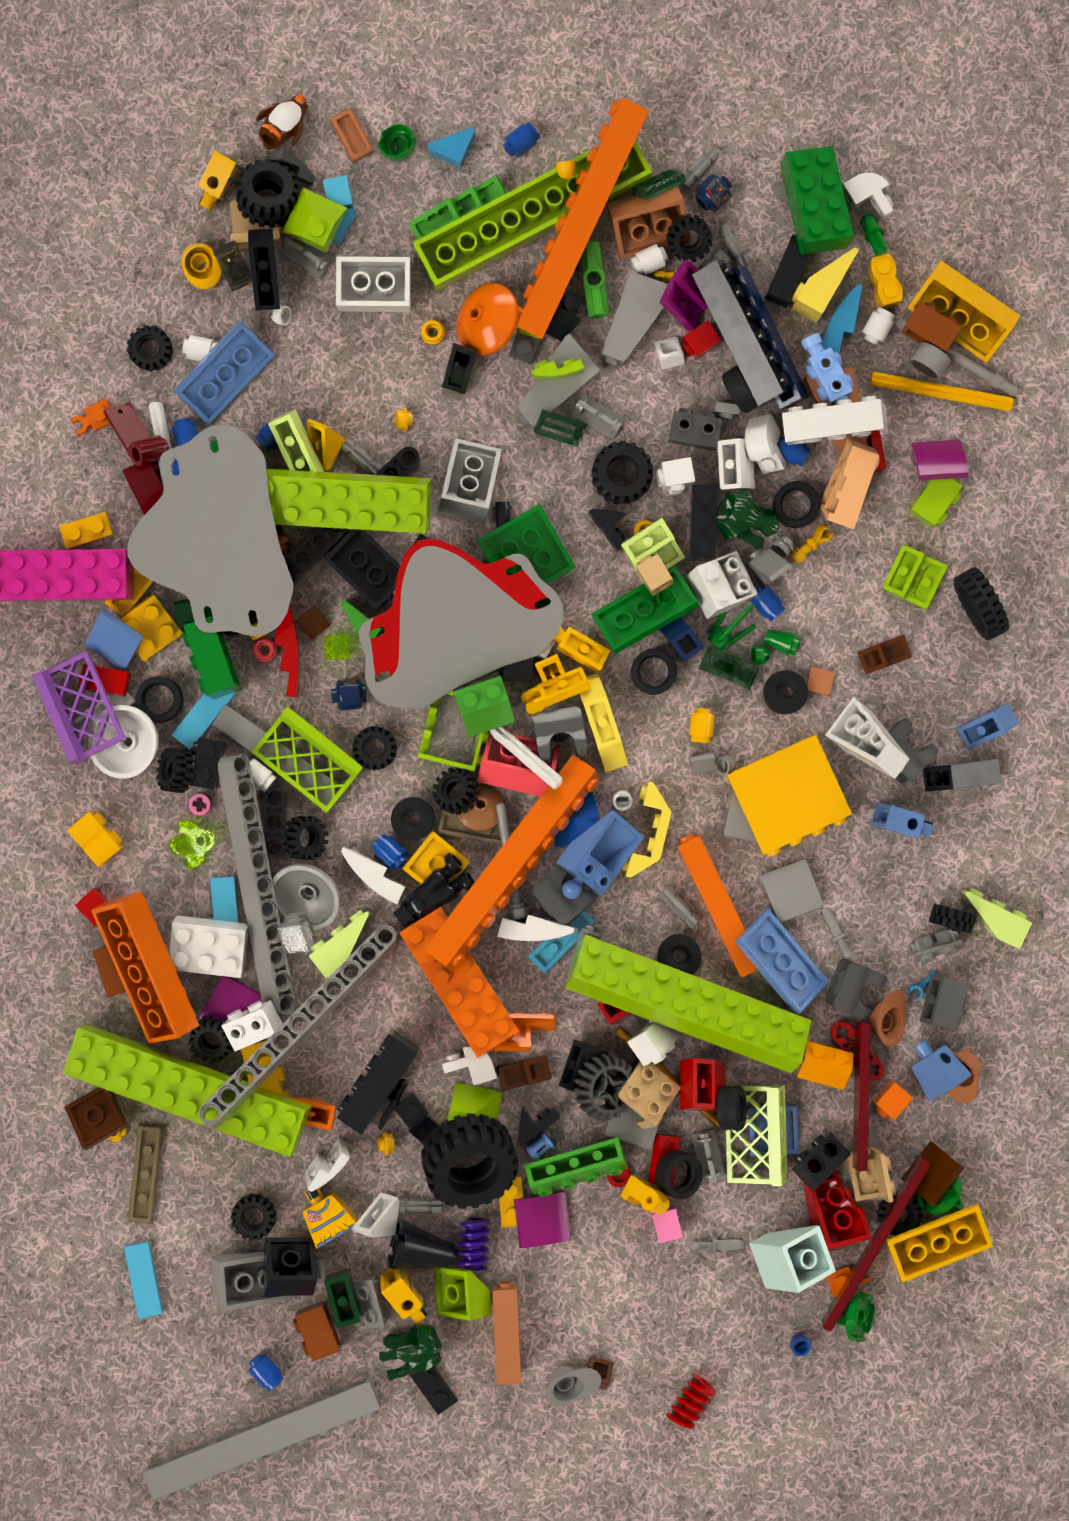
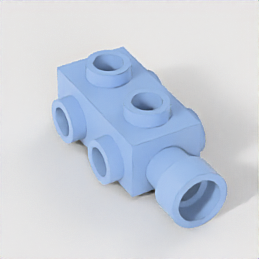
M815 333L801 341L805 351L808 350L811 356L807 360L808 366L805 369L811 380L816 379L819 388L816 390L821 401H827L828 405L832 403L837 405V401L849 399L848 395L853 392L852 387L854 384L848 373L844 374L841 368L843 363L838 352H833L831 347L824 350L821 344L823 341L819 333ZM828 360L830 366L827 368L823 367L821 361ZM839 382L841 388L838 390L834 389L832 383Z

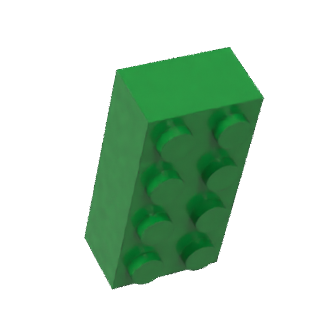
M833 146L786 152L780 164V169L800 255L848 248L854 233Z

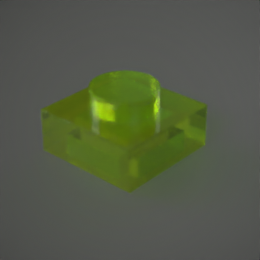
M324 635L325 660H350L349 635Z

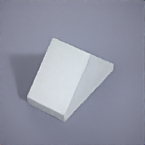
M380 1192L353 1226V1231L369 1237L395 1235L400 1204L399 1198Z

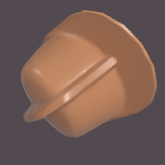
M893 990L888 993L883 1002L875 1006L869 1019L872 1033L880 1037L882 1043L888 1047L897 1045L905 1031L906 997L900 990Z
M967 1048L953 1053L968 1069L971 1076L957 1087L948 1091L949 1095L960 1103H969L976 1098L978 1078L981 1073L979 1059L972 1053L971 1048Z

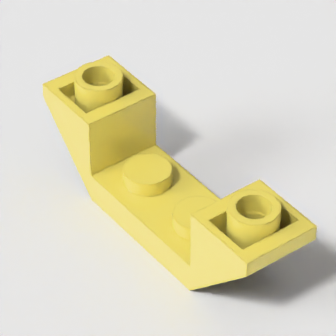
M598 673L587 676L591 689L579 693L606 773L627 766L628 762L605 690Z
M647 782V786L642 785L639 799L643 800L642 805L661 810L660 814L655 813L652 828H656L654 838L649 837L646 851L650 852V856L632 853L622 867V870L626 871V877H633L661 858L672 812L653 782Z

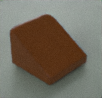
M315 605L295 620L311 640L330 626V623Z
M590 1356L587 1368L594 1369L601 1375L602 1382L599 1388L606 1390L609 1386L614 1362Z

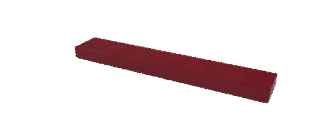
M856 1021L853 1168L857 1171H866L868 1165L871 1024L865 1021Z

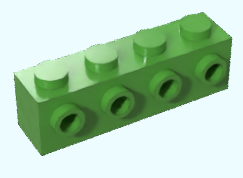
M618 1137L524 1165L530 1189L535 1196L539 1195L541 1197L552 1194L553 1190L560 1188L564 1190L571 1189L577 1183L584 1181L587 1183L595 1182L601 1176L607 1174L615 1176L621 1174L624 1169H628L623 1146Z

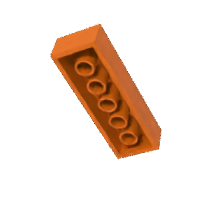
M142 891L113 898L93 908L91 912L148 1043L176 1039L198 1027L199 1023L196 1019V1014L190 1005L186 991L178 977L176 967L172 963L167 946L163 942L157 923L153 919L148 902Z
M439 907L399 934L473 1052L480 1059L520 1032L469 951L464 955L465 960L462 965L451 972L423 950L448 918L443 909Z

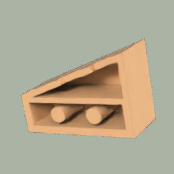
M847 439L820 500V509L827 520L851 529L855 528L872 475L880 461L879 454L874 448Z

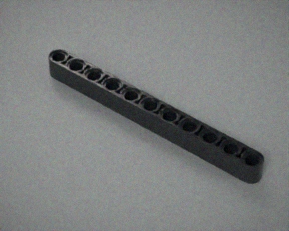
M404 447L375 475L385 476L389 470H395L398 472V476L409 477L419 467L421 462L420 455L415 448ZM411 453L416 456V461L412 465L403 463V457L406 454ZM319 527L288 556L285 562L288 570L292 572L293 586L323 559L351 529L335 532L333 528ZM319 537L327 538V546L323 549L315 547V541ZM303 553L310 556V561L305 566L299 565L297 561L299 555ZM256 613L253 616H249L250 624L257 621ZM222 631L225 635L232 638H237L242 635L237 632L230 633L229 631Z

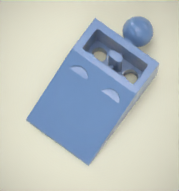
M615 811L609 812L573 840L556 862L574 877L573 880H568L564 883L562 887L564 896L568 899L578 898L582 892V884L603 896L644 836Z

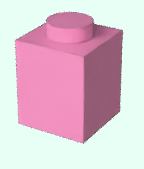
M669 1204L668 1210L662 1215L652 1213L659 1243L683 1238L675 1205L670 1206Z

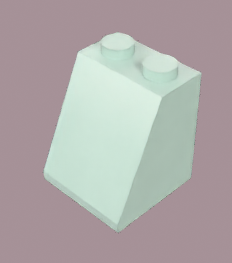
M820 1226L769 1232L749 1243L765 1288L799 1293L836 1272Z

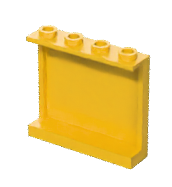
M816 735L809 736L725 775L733 788L762 855L768 854L771 857L782 851V846L790 844L792 847L804 841V836L812 834L814 837L824 833L826 826L833 823L835 827L847 822V817L852 815Z

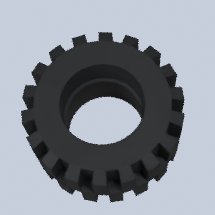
M259 159L255 160L254 165L251 163L246 165V170H241L240 177L237 179L236 202L238 210L242 211L243 218H249V223L253 225L259 223V227L264 228V225H269V228H275V224L281 226L285 220L288 221L298 199L299 189L298 180H295L296 175L294 172H289L287 165L281 166V162L277 160L273 163L270 162V159H265V162H261ZM262 189H270L279 195L274 198H264L256 192Z
M615 441L609 446L602 448L601 452L595 457L591 477L593 479V486L597 489L596 492L602 495L604 500L612 501L616 505L619 503L627 505L630 502L638 501L647 492L653 478V464L650 462L649 454L646 455L645 450L642 447H637L636 443L631 442L630 444L626 443V441H621L620 443ZM619 459L630 461L637 471L635 481L625 487L613 484L608 477V468L612 462Z

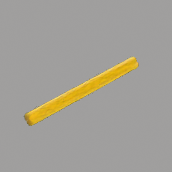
M873 372L870 379L872 386L1004 411L1012 410L1014 404L1012 397L880 372Z

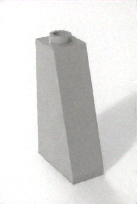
M632 271L630 272L601 353V358L605 359V364L613 367H618V364L624 366L665 308L660 304V300L668 284Z
M570 334L565 336L548 363L555 361L557 368L560 369L562 368L561 364L569 359L574 358L575 361L581 359L585 367L584 372L560 380H536L517 408L519 413L517 418L525 428L530 426L534 430L600 375L599 368Z

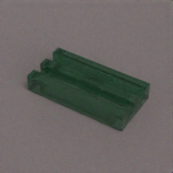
M668 169L631 187L633 195H638L639 198L644 197L645 200H648L685 183V174Z
M542 409L534 432L538 435L578 447V439L582 438V429H585L587 424ZM545 417L574 425L576 429L573 430L545 421ZM545 426L573 436L572 438H569L548 430L541 429V427Z

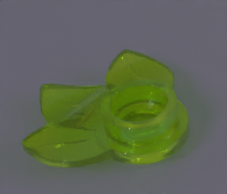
M184 820L178 823L180 835L171 840L169 849L178 856H185L186 868L192 869L205 861L206 852L210 851L215 844V837L210 830L200 828L194 821ZM200 837H203V838H204V840H205L204 845L200 844V842H199V838H200Z

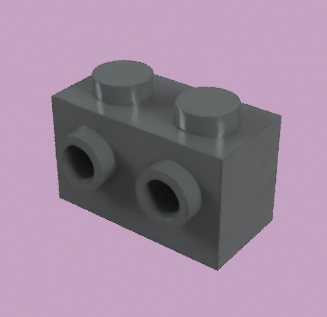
M679 408V411H674L668 443L716 451L722 419L717 418V414L704 412L702 416L693 414V410Z
M931 974L920 1022L957 1031V1027L961 1022L963 1004L967 998L968 984Z

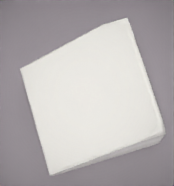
M678 336L654 342L661 370L685 364Z

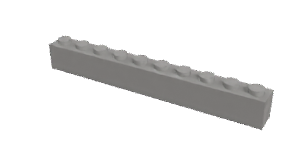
M369 1376L145 1467L142 1474L152 1499L161 1498V1500L172 1497L175 1491L180 1489L188 1491L196 1487L200 1481L206 1479L207 1482L217 1479L220 1473L229 1471V1473L235 1472L243 1467L242 1464L250 1461L252 1464L265 1459V1455L272 1452L275 1455L280 1454L288 1449L287 1446L295 1443L302 1445L308 1442L310 1437L314 1435L324 1436L331 1433L334 1427L339 1425L347 1427L356 1421L355 1419L359 1417H372L378 1413L382 1402L372 1377Z

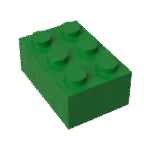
M209 616V617H206V618H205V619H206V622H208V623H212V622H213V617H212V616ZM195 622L183 625L185 632L182 633V637L186 647L192 650L193 655L190 656V661L193 669L197 670L200 674L201 679H198V684L201 692L212 699H217L241 691L242 689L223 633L202 632L195 625Z

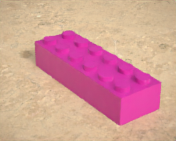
M127 549L0 551V602L134 600V567L127 556Z

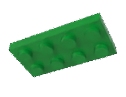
M676 566L668 569L673 578V585L652 596L645 584H642L591 614L615 654L700 606Z

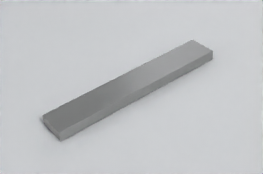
M228 705L224 706L212 723V725L250 752L266 734L264 730ZM275 742L265 743L259 752L266 758L276 757ZM278 742L279 756L293 755L292 750ZM297 757L298 772L312 770V764L302 757ZM294 758L280 759V766L283 772H295ZM270 760L277 766V760ZM316 772L317 787L331 785V778L323 772ZM313 773L299 774V782L303 788L314 787ZM288 775L296 781V775ZM341 787L335 788V795ZM332 788L318 789V798L325 805H328L333 798ZM309 790V791H308V792H310L313 796H315V791H314V790Z

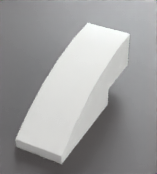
M344 846L341 853L355 873L375 892L389 901L398 904L406 885L386 877L385 873L388 869L386 865Z
M528 915L526 923L502 918L497 937L519 941L552 940L578 932V928L570 925H561L558 922L538 916Z

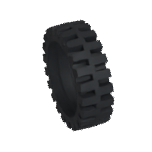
M973 567L953 579L955 591L959 601L962 603L963 609L966 611L968 618H970L972 625L975 626L976 631L985 640L994 639L1009 630V620L1006 617V611L1003 610L1004 606L999 601V596L995 594V589L990 585L987 577L985 578L978 568Z

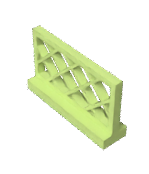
M726 1085L741 1086L745 1092L746 1103L749 1101L758 1110L751 1119L746 1115L747 1123L742 1130H726L727 1183L783 1186L788 1182L785 1085ZM757 1091L767 1092V1102L763 1107L752 1098ZM760 1113L768 1120V1127L763 1132L753 1123ZM749 1125L759 1135L752 1143L741 1134ZM737 1137L747 1146L741 1155L733 1149V1142ZM761 1138L768 1144L769 1151L764 1156L754 1147ZM749 1150L760 1159L753 1167L742 1158ZM738 1161L748 1170L744 1177H734V1166ZM762 1162L769 1168V1178H761L754 1171Z

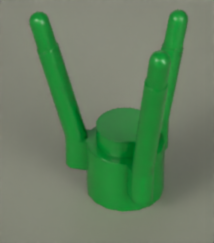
M749 604L726 629L723 626L719 628L727 612L719 615L715 624L708 631L710 636L707 638L719 651H722L724 648L728 650L732 644L756 628L753 624L731 638L730 632L754 607L753 604Z

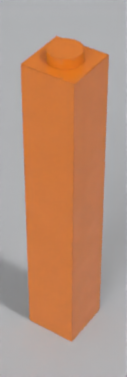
M690 833L680 838L681 843L676 846L739 976L742 978L757 971L758 969L734 942L745 931V928L700 835L693 836Z

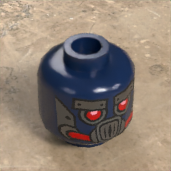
M711 174L697 186L695 198L705 211H718L731 199L730 188L732 185L725 176L719 177Z
M357 678L338 680L335 688L331 689L332 703H337L338 709L341 711L361 709L363 703H367L365 684H361V681Z

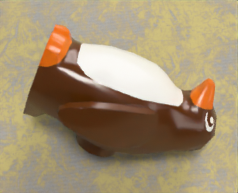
M302 94L293 96L291 100L284 103L268 105L258 114L257 121L266 118L259 131V136L266 149L278 148L292 136H294L292 146H295L303 133V118L309 106Z

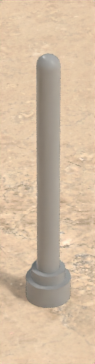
M498 803L496 805V812L503 846L510 837L506 807L503 803ZM515 889L510 895L512 903L509 904L510 908L508 909L509 919L528 917L527 906H524V902H521L519 889Z

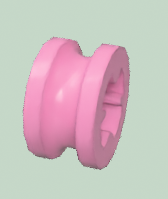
M196 794L189 801V809L195 815H205L211 810L212 802L205 794ZM199 797L203 798L204 803H207L206 809L202 808V812L198 811V807L194 806V802L199 801Z

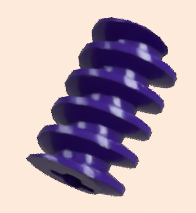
M469 1217L466 1221L459 1223V1226L466 1228V1231L459 1232V1236L464 1237L465 1241L458 1242V1245L464 1247L465 1250L458 1252V1255L464 1257V1260L457 1262V1265L464 1267V1269L475 1271L488 1269L487 1266L483 1265L488 1262V1257L483 1254L489 1252V1248L484 1244L489 1242V1238L485 1234H488L490 1229L484 1225L489 1224L490 1219Z

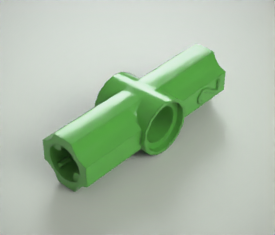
M591 241L587 243L580 262L588 318L597 319L609 316L600 244L599 242ZM591 275H596L600 278V283L591 285L588 283L587 278Z

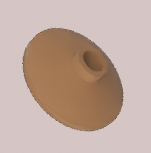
M479 784L480 787L477 788L480 790V795L476 794L475 796L479 798L477 802H483L485 807L479 809L476 807L477 802L473 801L474 807L472 809L467 807V813L464 814L461 811V815L457 816L465 827L474 831H487L498 824L496 805L498 803L504 804V801L496 789L489 785Z

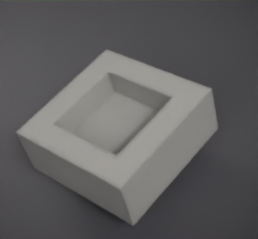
M715 402L714 412H718V417L733 419V415H739L740 408L736 404Z

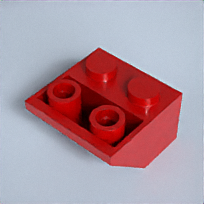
M691 1058L681 1060L680 1110L717 1112L718 1090L720 1087L726 1086V1063L715 1059Z

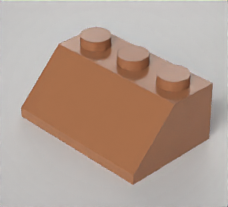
M677 184L606 203L620 259L635 256V253L654 244H657L658 247H668L666 234H669L668 227H673L671 222L674 219L676 222L680 221L678 216L681 215L683 219L686 218L684 199ZM689 231L681 236V243L690 240Z

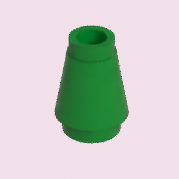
M768 629L763 643L768 644L787 656L789 654L795 656L801 637L796 636V633Z

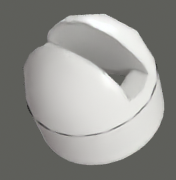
M280 305V309L272 310L273 316H271L273 322L278 325H288L290 323L292 312L289 306Z
M620 790L614 794L613 804L615 808L625 811L632 806V796L629 792ZM628 797V800L616 801V798Z

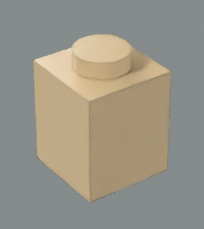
M658 554L653 557L648 555L639 561V565L636 566L637 572L652 596L673 585V578Z

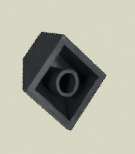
M265 1237L263 1264L264 1296L314 1295L317 1283L315 1246L312 1237Z

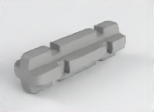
M709 146L705 150L704 155H701L689 168L688 173L685 172L680 178L681 184L686 188H690L695 183V179L698 180L709 168L710 162H714L718 158L719 152L713 146Z
M726 223L719 227V232L722 238L725 237L724 242L732 258H735L736 266H749L750 261L747 255H744L745 251L737 234H734L735 230L732 224Z
M348 438L345 439L341 450L346 454L349 453L350 458L363 469H367L370 475H375L382 468L377 462H373V459L358 446L355 447L354 442Z
M670 887L665 888L659 897L665 903H669L668 906L681 920L685 919L684 923L689 928L695 927L700 918L694 912H690L692 909L679 896L676 897L674 895L675 892Z
M399 1199L398 1214H406V1211H409V1214H426L429 1211L442 1213L443 1202L438 1199H432V1201H429V1199H409V1201Z

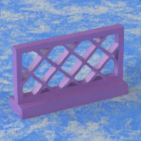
M88 651L45 672L39 671L32 675L69 763L75 765L86 762L87 758L126 739ZM85 659L88 666L85 675L82 676L74 673L77 663ZM60 671L68 673L63 687L56 685L52 675ZM73 675L83 679L79 692L68 689ZM88 681L96 684L97 690L94 698L83 694ZM67 691L77 695L73 708L66 707L63 702ZM82 697L93 700L88 714L77 711ZM97 702L104 704L107 711L103 720L93 716ZM76 713L86 716L82 730L76 729L73 725ZM91 719L102 722L97 736L87 733ZM106 725L114 726L118 736L110 740L102 738ZM85 735L96 738L93 748L85 752L82 746Z

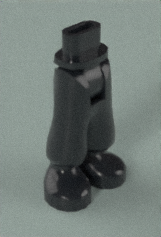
M451 852L447 853L444 857L445 866L433 870L400 903V907L393 912L404 927L412 922H417L439 907L458 898L462 889L469 891L475 883L467 870L463 871L452 882H448L450 877L459 873L464 868L462 863Z

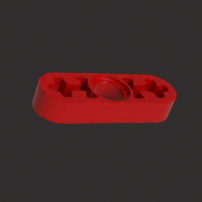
M836 1021L830 1028V1035L843 1051L850 1052L851 1047L855 1044V1039L849 1041L846 1047H844L843 1044L846 1043V1040L842 1036L836 1037L838 1033L836 1028L838 1026L841 1028L847 1027L845 1033L850 1039L853 1035L855 1036L856 1031L847 1022ZM870 1050V1063L873 1066L878 1064L876 1068L878 1073L876 1075L870 1073L869 1080L876 1081L883 1076L884 1066Z

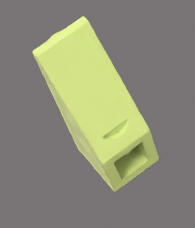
M971 888L969 892L962 890L961 894L991 935L1008 945L1020 949L1032 925L1031 922L1026 920L1027 915L1015 909L1011 913L1004 909L1005 904L995 899L988 902L982 899L984 894Z
M362 910L358 911L349 918L352 923L344 928L341 924L330 933L332 935L330 940L326 943L320 940L311 947L313 953L309 957L326 979L352 954L370 915L369 910L365 913Z

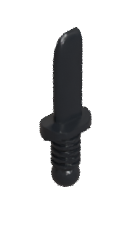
M400 1079L392 1095L388 1096L390 1103L379 1122V1130L386 1124L395 1105H400L399 1099L408 1086L406 1079Z

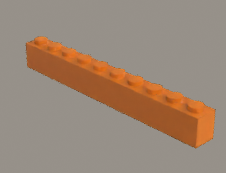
M624 97L619 98L618 102L614 100L608 111L611 117L607 125L603 123L597 135L600 138L596 148H591L586 159L589 161L586 170L582 169L577 177V190L575 194L570 193L565 203L568 209L564 216L560 215L554 229L557 230L554 239L549 238L544 248V252L547 254L543 262L539 261L534 269L533 274L536 275L533 284H528L523 293V297L526 299L522 307L518 306L519 318L517 328L543 339L649 110Z
M575 755L570 757L558 773L563 778L562 785L557 789H553L550 786L547 787L423 949L451 972L462 965L465 960L464 955L470 948H474L478 944L480 934L485 928L488 929L493 924L496 913L500 908L506 907L512 892L522 886L530 869L533 870L538 865L539 857L544 850L551 848L557 833L567 827L573 812L578 811L582 807L586 795L589 792H593L598 786L600 776L597 771Z

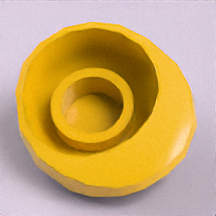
M204 243L191 244L184 250L181 257V266L189 283L202 290L214 287L219 282L222 274V266L215 251ZM206 261L204 268L198 270V268Z

